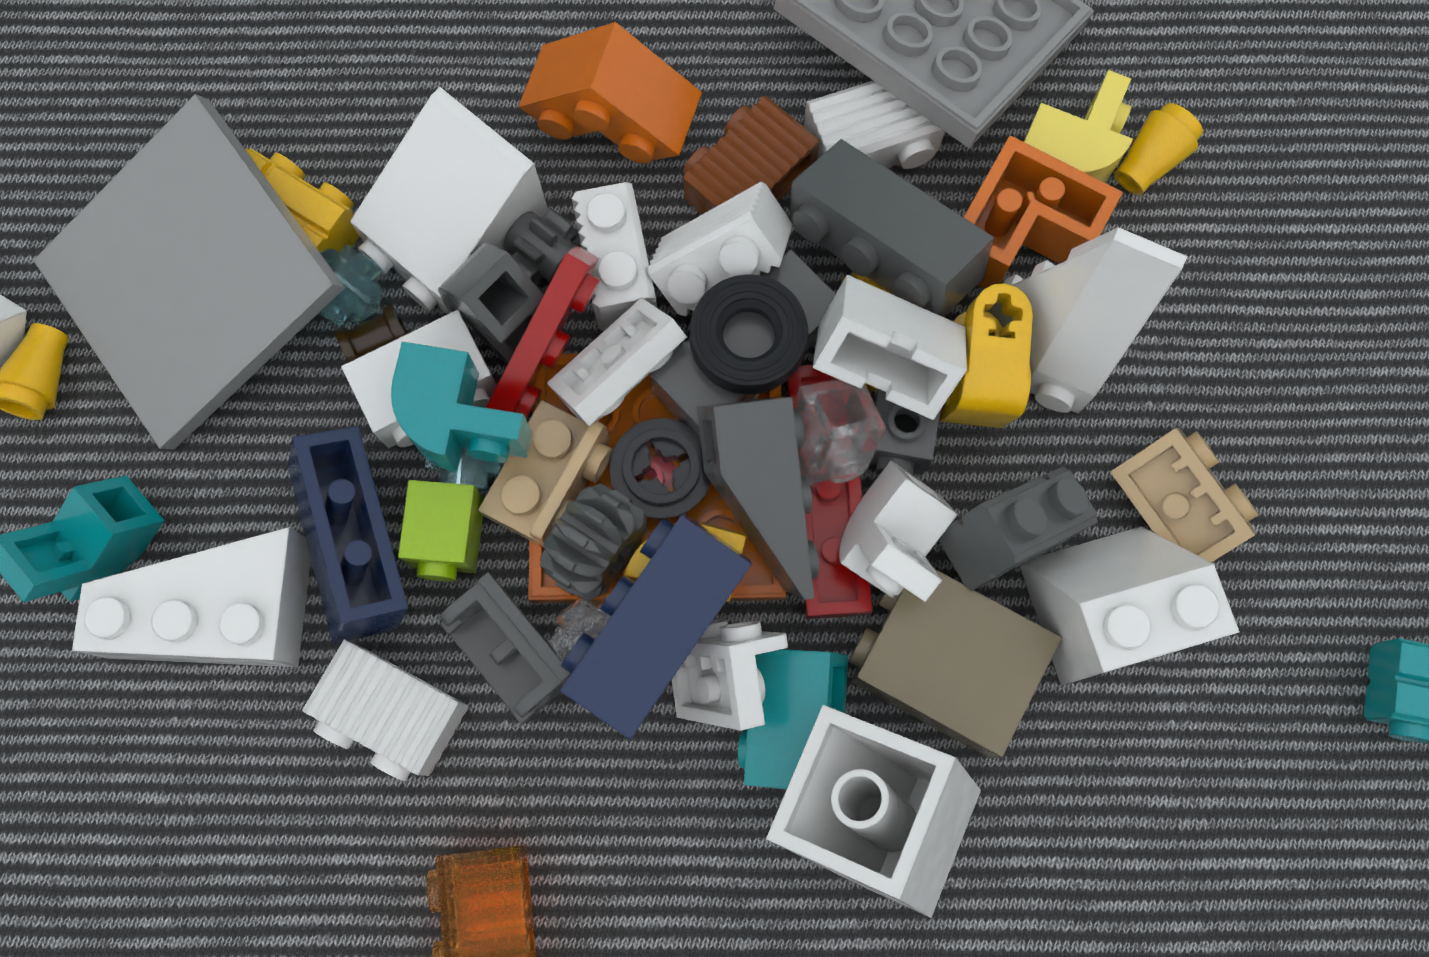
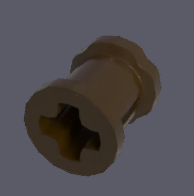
M392 304L383 307L382 315L350 330L344 326L334 330L335 337L348 363L408 334Z

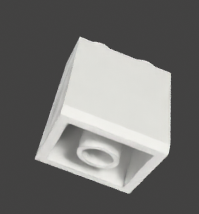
M439 87L426 102L350 222L363 241L358 247L359 252L383 274H386L393 268L407 280L402 285L403 289L421 307L430 312L435 306H438L448 315L453 311L440 296L438 288L484 242L505 250L512 256L513 254L504 247L506 235L512 225L529 211L543 218L548 208L535 164Z
M1142 526L1045 554L1020 566L1040 626L1062 637L1052 657L1061 686L1239 633L1214 564Z
M823 705L766 839L868 890L932 918L981 790L956 757Z

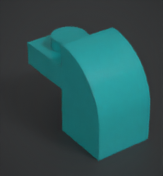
M402 341L391 386L392 407L400 427L422 455L433 464L453 472H458L463 448H468L467 454L471 457L494 463L507 462L508 455L527 458L532 431L524 414L472 406L479 372L468 352Z
M127 475L75 486L70 491L52 522L0 534V574L23 603L58 592H62L66 599L72 602L80 599L83 583L120 574L139 558L165 520Z

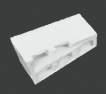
M288 527L83 583L72 651L108 659L298 667L311 561L306 537Z

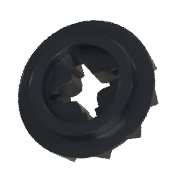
M656 418L634 425L621 436L611 455L610 478L613 488L633 499L632 503L644 510V516L656 521H660L662 518L681 516L683 513L687 514L689 510L704 500L711 483L704 472L700 436L693 428L677 420ZM652 447L656 456L660 455L665 463L674 460L676 462L684 460L680 462L679 467L672 471L673 492H669L667 486H663L658 478L649 481L643 479V475L651 470L649 448Z

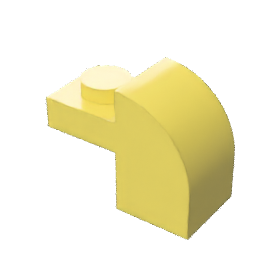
M1108 70L1084 119L1041 103L1023 142L1105 183L1133 141V138L1120 134L1132 107L1122 102L1131 78Z

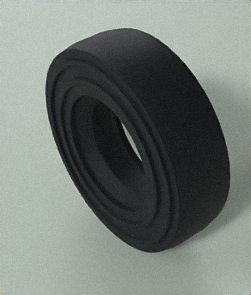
M737 275L715 284L698 302L690 322V346L699 369L717 386L737 394H760L782 385L799 368L808 344L807 318L798 299L781 283L760 275ZM743 312H754L764 316L771 323L775 334L771 348L766 353L754 358L740 357L729 350L723 339V330L726 323L733 316Z

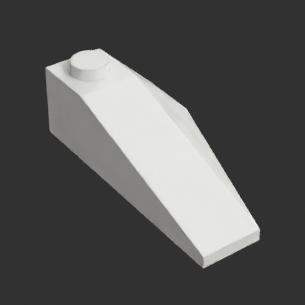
M1118 227L1072 248L1068 259L1060 264L1054 265L1046 260L1035 266L1031 277L1023 279L1015 274L1005 279L1003 283L1020 289L1026 294L1032 306L1033 320L1029 363L1031 369L1030 393L1035 395V400L1053 411L1062 413L1073 411L1079 414L1096 396L1182 270L1187 256ZM996 302L988 312L996 317L1002 328H1004L1013 321V317L1004 315L1001 309L1002 304Z

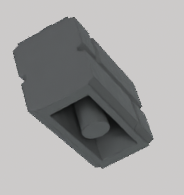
M1063 466L1047 473L1043 477H1038L979 504L963 515L961 519L950 524L939 538V542L965 587L967 586L972 591L1055 549L1098 523L1096 516L1098 514L1088 500L1084 488L1077 482L1071 470Z

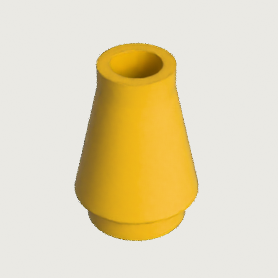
M1166 103L1160 110L1151 111L1122 164L1114 172L1116 181L1128 192L1141 196L1150 185L1198 149L1197 140L1203 134L1200 122L1188 110L1174 103Z
M33 323L30 325L24 339L0 368V409L2 411L24 419L41 420L46 409L55 408L64 350L69 341L66 334L45 324Z

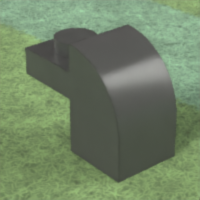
M486 242L438 288L440 296L453 312L458 310L464 322L475 330L506 365L511 360L544 296L507 251Z

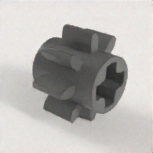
M552 208L546 211L543 218L529 211L512 225L506 235L504 247L513 254L511 257L538 287L543 278L549 283L552 281L566 252L577 246L573 241L579 234L573 228V224Z

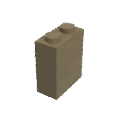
M937 570L935 571L942 581L926 602L905 588L899 595H895L893 598L884 593L878 605L889 611L878 632L876 633L866 627L854 648L848 662L857 666L858 669L851 683L989 759L1003 757L1062 637L974 590L971 591L967 586L965 587V585Z

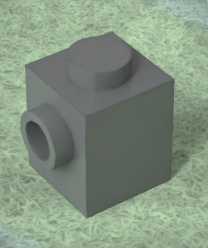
M876 388L862 464L876 466L875 472L880 475L888 463L893 461L911 475H914V473L923 475L933 460L940 411L935 419L932 420L886 400V392Z

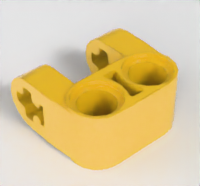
M1006 283L989 286L973 300L966 312L958 315L953 321L966 327L967 371L941 408L939 422L1003 428L1021 417L1024 413L1031 385L1029 361L1033 314L1031 303L1026 294L1017 287ZM996 302L1002 304L1001 309L1004 315L1013 317V321L1004 328H1002L996 317L987 312Z

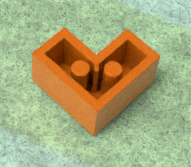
M613 22L542 45L518 107L536 119L537 126L544 133L552 137L569 139L574 136L599 131L618 145V151L624 157L637 163L647 164L653 160L680 155L702 92L618 23Z
M1010 135L963 217L994 237L984 278L977 285L986 289L993 284H1000L1021 245L1059 264L1066 261L1072 248L1100 236L1123 192Z

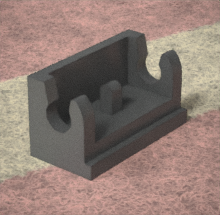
M489 572L482 576L473 587L448 606L439 616L443 621L441 624L442 628L451 636L521 725L527 723L562 693L560 690L571 675V673L561 667L564 660Z

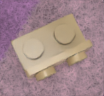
M541 400L528 422L532 431V438L527 458L509 455L507 462L503 465L478 511L482 516L544 548V540L555 527L554 521L559 519L565 512L567 503L576 500L588 480L596 483L601 478L610 462L613 449L607 446L610 438L606 425L595 421L588 426L584 421Z
M1175 428L1110 472L1155 534L1209 562L1215 561L1255 536L1256 531L1249 521L1259 515L1236 483L1225 490L1210 468L1220 461L1198 431L1186 437L1180 428Z

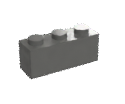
M843 139L835 143L792 181L790 221L798 233L806 240L820 244L842 259L854 273L868 277L894 296L945 317L984 278L994 241L993 236Z
M789 250L783 256L780 268L771 266L769 273L761 271L760 276H765L781 283L800 302L808 323L807 352L816 344L818 325L836 293L792 250ZM743 312L733 316L726 323L723 330V339L726 346L734 354L744 358H754L766 353L771 348L775 334L771 323L764 316L754 312ZM690 339L684 345L680 343L673 350V354L668 362L650 374L652 393L680 422L693 428L699 436L697 406L753 400L760 395L733 393L711 382L695 362L691 351Z

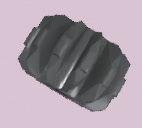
M602 483L581 490L576 500L567 503L565 512L559 519L554 521L555 527L544 540L545 550L541 554L540 566L545 570V574L556 581L555 585L570 595L576 594L587 602L607 593L615 580H620L623 570L629 564L635 551L642 544L641 537L646 530L647 524L644 510L633 504V499L617 489L611 490Z

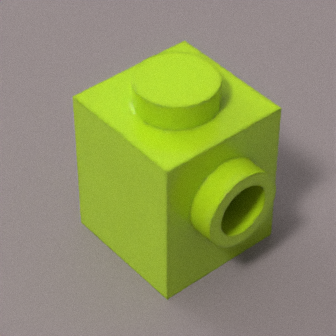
M409 480L398 558L412 568L417 569L416 577L426 580L454 582L456 581L457 572L476 573L483 516L478 509L485 498L474 485Z

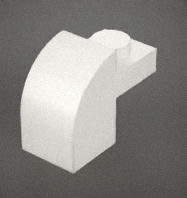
M890 461L863 496L845 528L839 549L840 562L892 598L895 595H899L905 588L926 602L942 579L925 556L958 514L940 494L893 461Z

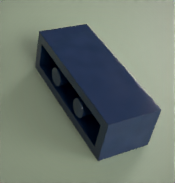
M359 426L292 437L287 467L333 645L342 643L344 639L351 641L398 630L408 610V605Z
M685 513L680 516L675 525L662 518L640 550V553L650 559L636 582L625 575L621 577L600 608V610L611 617L596 639L584 632L561 664V667L571 673L560 692L629 740L752 565L750 558Z

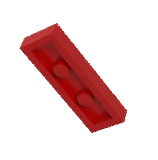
M575 246L566 252L486 408L524 414L527 420L542 390L533 386L542 366L545 365L553 369L571 338L569 334L562 331V328L572 309L582 314L600 283V279L591 275L599 260L598 257L579 246Z

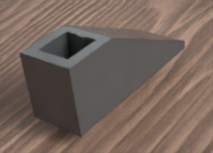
M769 397L697 406L705 474L784 591L804 600L813 599L812 579H817L819 575V558L813 541L808 540L805 514L811 512L812 494L808 479L800 473L798 449L804 445L805 430L799 410L793 409L792 397Z

